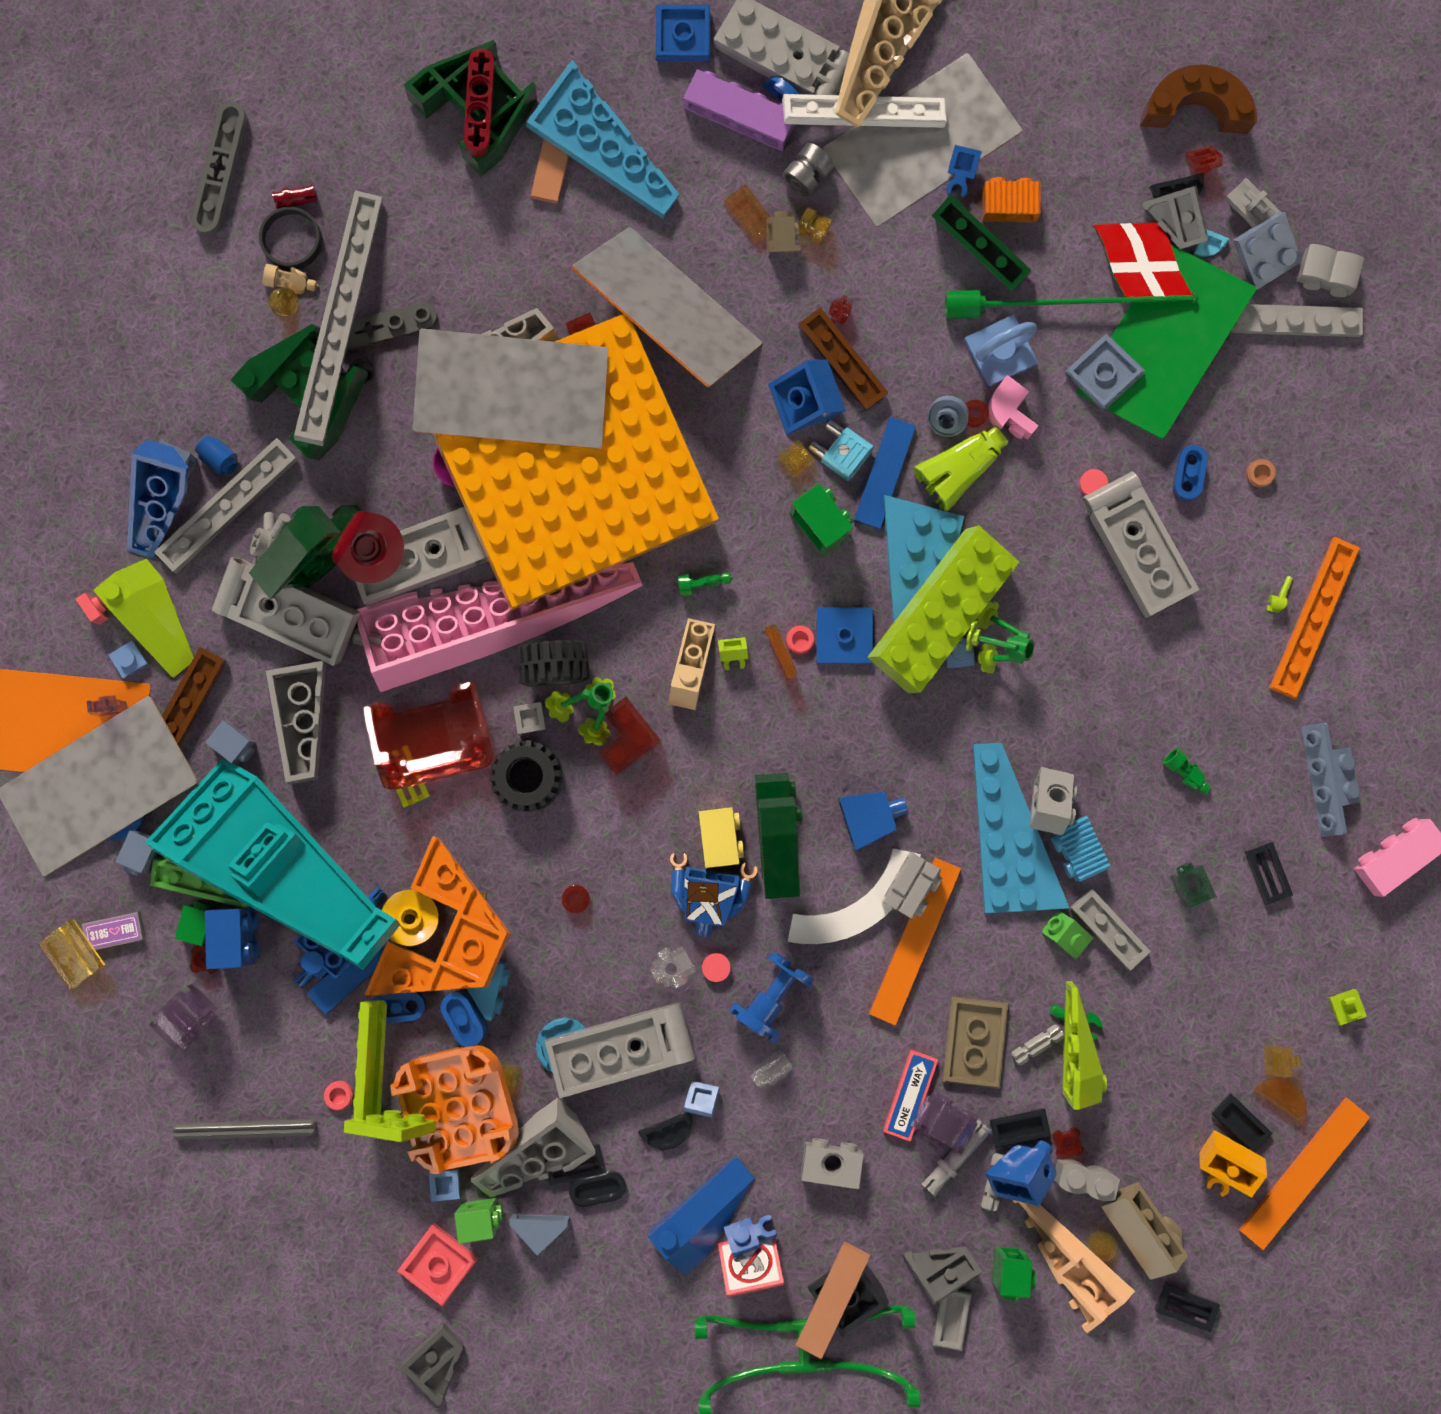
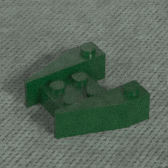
M494 40L421 69L404 84L408 100L426 119L448 101L465 117L470 54L476 49H487L492 53L495 61L498 58V53ZM480 59L478 64L479 74L484 75L485 59ZM496 64L489 151L481 157H475L467 152L464 140L459 143L462 158L480 177L502 160L537 101L536 85L533 82L521 91ZM477 84L473 88V92L476 95H484L488 91V87L484 84ZM476 110L471 114V118L479 122L484 120L487 114L482 110ZM475 130L476 135L473 145L478 147L481 142L480 131Z
M311 324L250 358L231 378V381L250 400L261 403L279 387L301 409L321 327ZM354 366L347 373L342 368L323 446L294 440V433L288 438L307 458L320 460L337 443L369 374L366 370Z
M341 505L333 511V518L330 520L319 506H301L292 514L293 519L283 528L249 574L269 599H273L285 588L302 586L310 588L337 566L332 558L335 545L352 517L362 510L358 505Z
M788 773L755 775L762 878L764 879L765 899L800 897L797 824H802L801 806H796L794 798H796L795 781H790Z

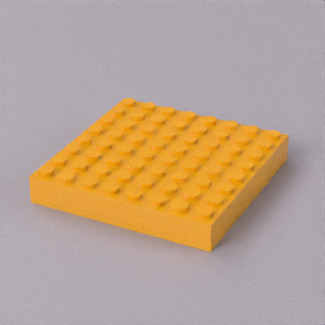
M624 314L555 341L608 348L603 437L600 449L432 434L511 611L710 526L719 519L633 323Z

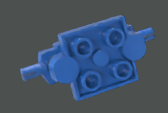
M377 886L368 898L376 905L386 893ZM301 934L293 941L305 952L304 956L300 959L304 970L294 980L296 984L299 983L298 986L304 988L313 976L322 979L329 973L333 978L338 979L351 965V962Z

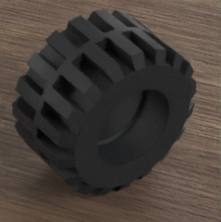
M543 641L525 644L517 648L519 684L528 687L559 686L581 683L590 678L588 647L582 641Z
M529 740L516 741L512 745L503 747L504 750L501 753L498 752L495 756L494 764L491 763L490 769H492V773L489 775V781L492 782L493 786L491 788L493 793H496L497 799L511 809L524 812L541 810L546 805L551 804L555 796L559 795L561 783L563 784V769L557 756L546 746ZM522 760L535 761L543 771L541 785L531 793L519 792L513 787L510 780L513 767Z

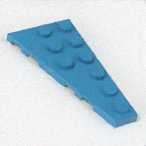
M572 60L529 117L526 127L664 219L677 201L679 193L660 169L652 164L644 149L636 144L629 130L609 105L601 100L593 90V85L588 79L585 80L578 71V66Z
M884 495V523L887 536L889 587L892 600L891 613L894 623L959 538L964 516Z
M1002 743L973 744L984 913L1069 908L1037 829L1030 828L1031 813Z

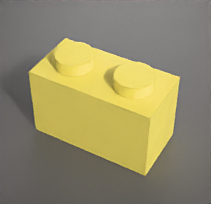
M732 807L699 811L705 868L739 864V858L744 857L742 841H736L735 830L741 829L739 813H733Z

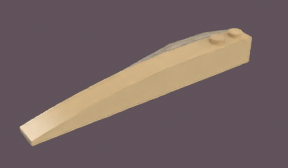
M864 0L848 56L835 115L856 128L861 126L878 100L879 93L887 86L890 81L889 78L895 69L900 66L904 60V55L912 48L931 19L932 12L942 0Z

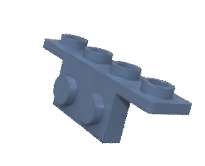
M1327 723L1303 726L1302 734L1320 834L1322 837L1347 834L1343 806L1361 803L1351 747L1332 750Z

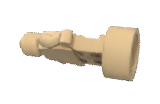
M266 264L263 286L288 288L289 291L287 293L289 295L292 293L303 294L306 288L310 291L318 289V284L315 280L309 279L307 281V275L295 267L291 268V272H287L275 265Z

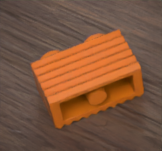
M995 177L985 182L982 189V221L1037 222L1041 214V182H1034L1031 178H1020L1014 182H1007L1002 177Z

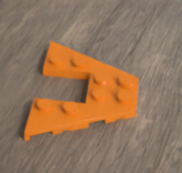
M433 836L410 889L458 910L436 962L394 942L387 941L365 995L374 996L488 987L511 933L441 839Z

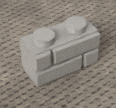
M909 852L881 901L910 919H913L915 915L920 917L928 904L924 900L930 890L935 892L942 880V877L939 876L941 869L916 854Z

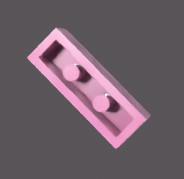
M1414 818L1408 821L1402 827L1405 831L1397 837L1395 834L1387 837L1380 843L1381 849L1375 853L1370 851L1358 859L1360 864L1354 870L1374 896H1386L1441 854V832L1431 819L1418 820V818Z

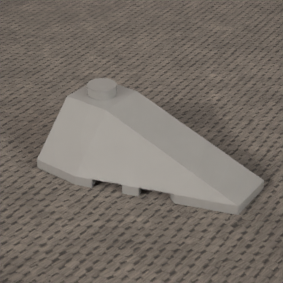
M556 1098L538 1111L519 1129L517 1142L506 1155L492 1163L487 1161L471 1177V1182L491 1198L520 1188L523 1182L539 1178V1180L549 1178V1171L555 1172L563 1169L564 1172L572 1170L595 1154V1149L577 1114L560 1099Z

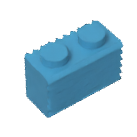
M1087 816L1075 819L1072 826H1067L1063 835L1053 833L1054 836L1051 837L1052 844L1058 853L1062 851L1066 860L1063 863V867L1070 879L1074 877L1075 881L1081 882L1111 868Z

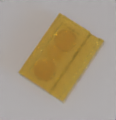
M74 919L65 922L62 927L55 930L39 943L70 990L80 986L94 975L96 971L105 966Z

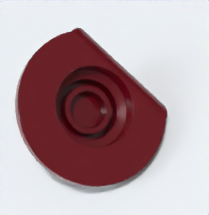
M361 511L356 513L345 527L332 552V558L342 573L354 581L366 584L381 582L398 569L404 554L403 538L397 526L387 517L377 513Z

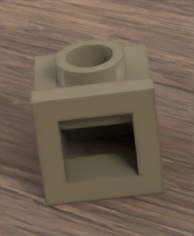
M791 211L774 212L775 217L766 218L767 252L801 251V245H795V240L799 236L798 224L795 223V216L791 217Z

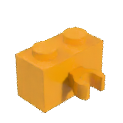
M1215 1130L1199 1153L1200 1169L1210 1174L1207 1178V1188L1210 1189L1214 1183H1221L1220 1195L1223 1197L1228 1194L1230 1185L1252 1198L1267 1177L1265 1158Z

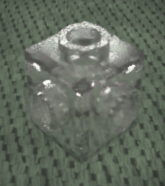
M683 945L674 950L668 946L655 953L657 959L653 960L654 968L650 969L657 984L663 982L665 988L672 985L673 989L687 983V976L696 972V968ZM673 963L676 965L677 970L670 972L667 969V965Z

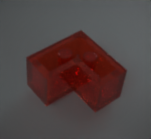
M626 696L605 714L621 736L599 754L618 777L662 742Z

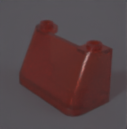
M475 681L455 685L449 692L450 700L397 713H395L391 705L383 702L363 708L375 766L382 786L385 789H402L483 769L491 765L494 758Z

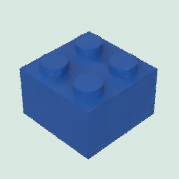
M224 908L205 911L206 969L239 968L256 964V958L260 957V943L255 941V930L259 929L260 919L259 914L254 913V908Z

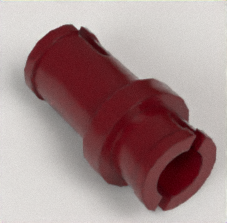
M311 184L293 189L283 187V191L272 192L274 203H276V210L282 207H293L318 202L314 185Z

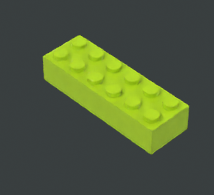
M979 525L965 529L867 658L907 693H921L969 630L972 622H975L1018 565L1019 561Z

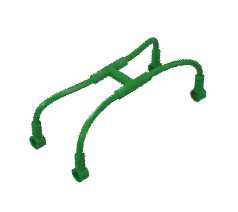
M904 1305L886 1307L868 1319L871 1320L893 1313H900L903 1329L916 1328L915 1311ZM703 1315L695 1321L696 1340L708 1339L707 1322L746 1329L777 1331L778 1333L797 1332L799 1338L807 1319L759 1323L715 1315ZM798 1347L799 1361L779 1362L776 1365L756 1367L733 1374L713 1384L699 1399V1414H711L710 1397L716 1391L736 1381L773 1372L793 1374L846 1369L876 1374L899 1383L904 1387L907 1407L920 1408L919 1389H916L913 1384L900 1375L866 1364L840 1361L831 1362L830 1359L810 1360V1353Z

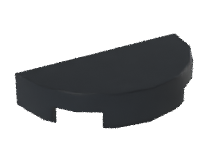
M1204 173L1153 184L1150 186V190L1153 196L1158 198L1197 186L1198 195H1200L1205 183Z
M683 1112L638 1131V1134L643 1142L648 1143L654 1148H659L660 1150L676 1148L686 1140L691 1131L692 1115L690 1112Z

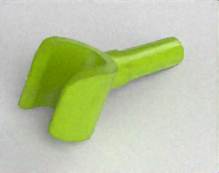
M1286 577L1278 596H1269L1268 602L1271 605H1267L1268 611L1278 613L1287 606L1286 596L1293 581L1292 577Z

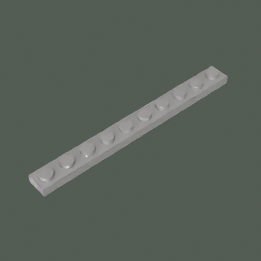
M359 191L354 192L294 433V440L320 446L324 445L382 205V197Z

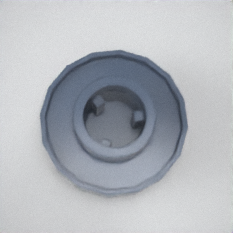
M954 396L937 398L931 404L928 411L930 428L941 436L952 437L960 434L965 429L969 420V410L966 404Z

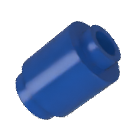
M207 435L195 447L198 458L219 476L231 474L238 465V455L216 437L212 438L210 435Z

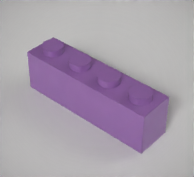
M697 69L683 98L684 109L782 152L795 124H784L783 104L773 103L761 93L753 94L748 92L738 83L723 81L710 71L703 72Z

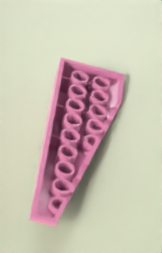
M633 562L619 564L512 611L508 606L498 581L484 582L483 586L470 587L469 584L458 586V591L444 594L442 588L431 589V596L419 599L417 591L409 592L356 609L360 612L357 624L371 673L379 691L383 692L486 657L544 634L641 587L642 582ZM368 636L383 639L381 645L370 643Z

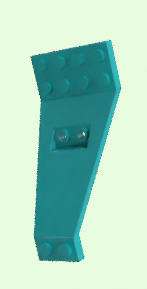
M225 758L220 760L145 842L152 850L188 873L345 958L362 970L400 926V923L395 918L378 909L258 777Z

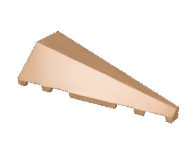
M1019 1202L1030 1216L1024 1221L1028 1228L1036 1227L1042 1238V1241L1037 1244L1058 1284H1064L1074 1296L1069 1301L1072 1309L1080 1307L1087 1320L1082 1327L1086 1333L1090 1332L1101 1324L1108 1315L1121 1307L1135 1291L1041 1205L1035 1206Z

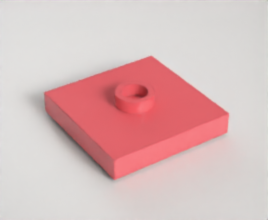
M433 1223L397 1272L443 1307L479 1257L461 1243L458 1244L455 1238Z

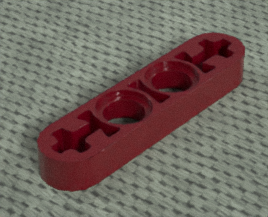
M483 48L476 49L470 54L468 65L464 143L467 152L475 157L485 155L489 151L491 141L495 63L492 53ZM480 59L486 60L484 75L479 74L478 64ZM477 84H484L488 87V91L484 95H476L473 92V88ZM476 110H482L487 115L484 120L477 122L471 118V114ZM475 130L480 131L481 142L478 147L473 145L476 135Z

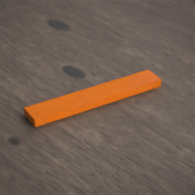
M1337 537L1332 538L1269 689L1294 700L1297 699L1360 547Z
M934 857L932 864L941 869L939 876L942 877V880L935 892L930 890L924 900L928 904L920 917L915 915L913 919H908L869 1011L870 1015L895 1026L961 868Z
M1345 1097L1239 1228V1231L1264 1250L1370 1119V1116Z

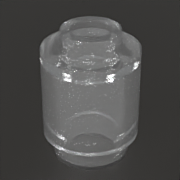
M779 1050L777 1053L773 1051L752 1066L754 1073L750 1076L759 1089L765 1087L768 1091L790 1075L789 1072L794 1067L782 1050Z

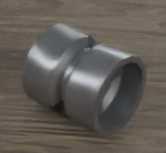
M807 143L798 153V161H792L783 172V178L786 183L792 188L796 187L799 189V193L804 197H810L819 186V179H825L834 167V163L829 155L813 143Z

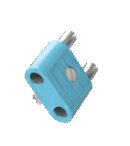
M830 420L826 424V428L838 436L836 441L828 451L816 442L811 443L812 445L809 446V450L822 458L821 462L849 481L872 453L874 446L848 427L843 429Z

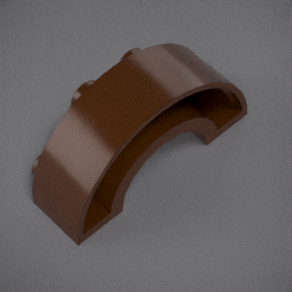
M1190 65L1170 73L1158 84L1148 100L1140 120V126L1167 128L1177 109L1184 105L1197 104L1208 108L1215 114L1219 121L1221 132L1248 134L1257 123V112L1249 90L1232 73L1211 65Z

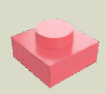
M83 593L76 598V601L91 622L101 625L109 619L105 613L108 608L98 596L94 597Z

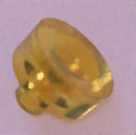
M290 288L275 289L271 293L269 306L277 316H291L298 309V298Z
M1096 1231L1088 1238L1087 1248L1101 1261L1105 1262L1115 1256L1117 1243L1108 1232Z

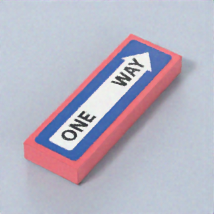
M910 1049L883 1132L911 1142L938 1059Z

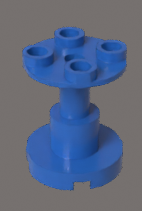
M773 952L772 955L767 954L766 957L782 969L766 993L759 991L748 1008L735 1001L729 1012L737 1015L736 1018L762 1037L765 1034L769 1037L768 1040L776 1044L782 1033L772 1026V1023L783 1009V1006L779 1004L795 979H798L811 989L815 987L812 985L815 979L798 968L794 972L789 968L791 964L789 960Z

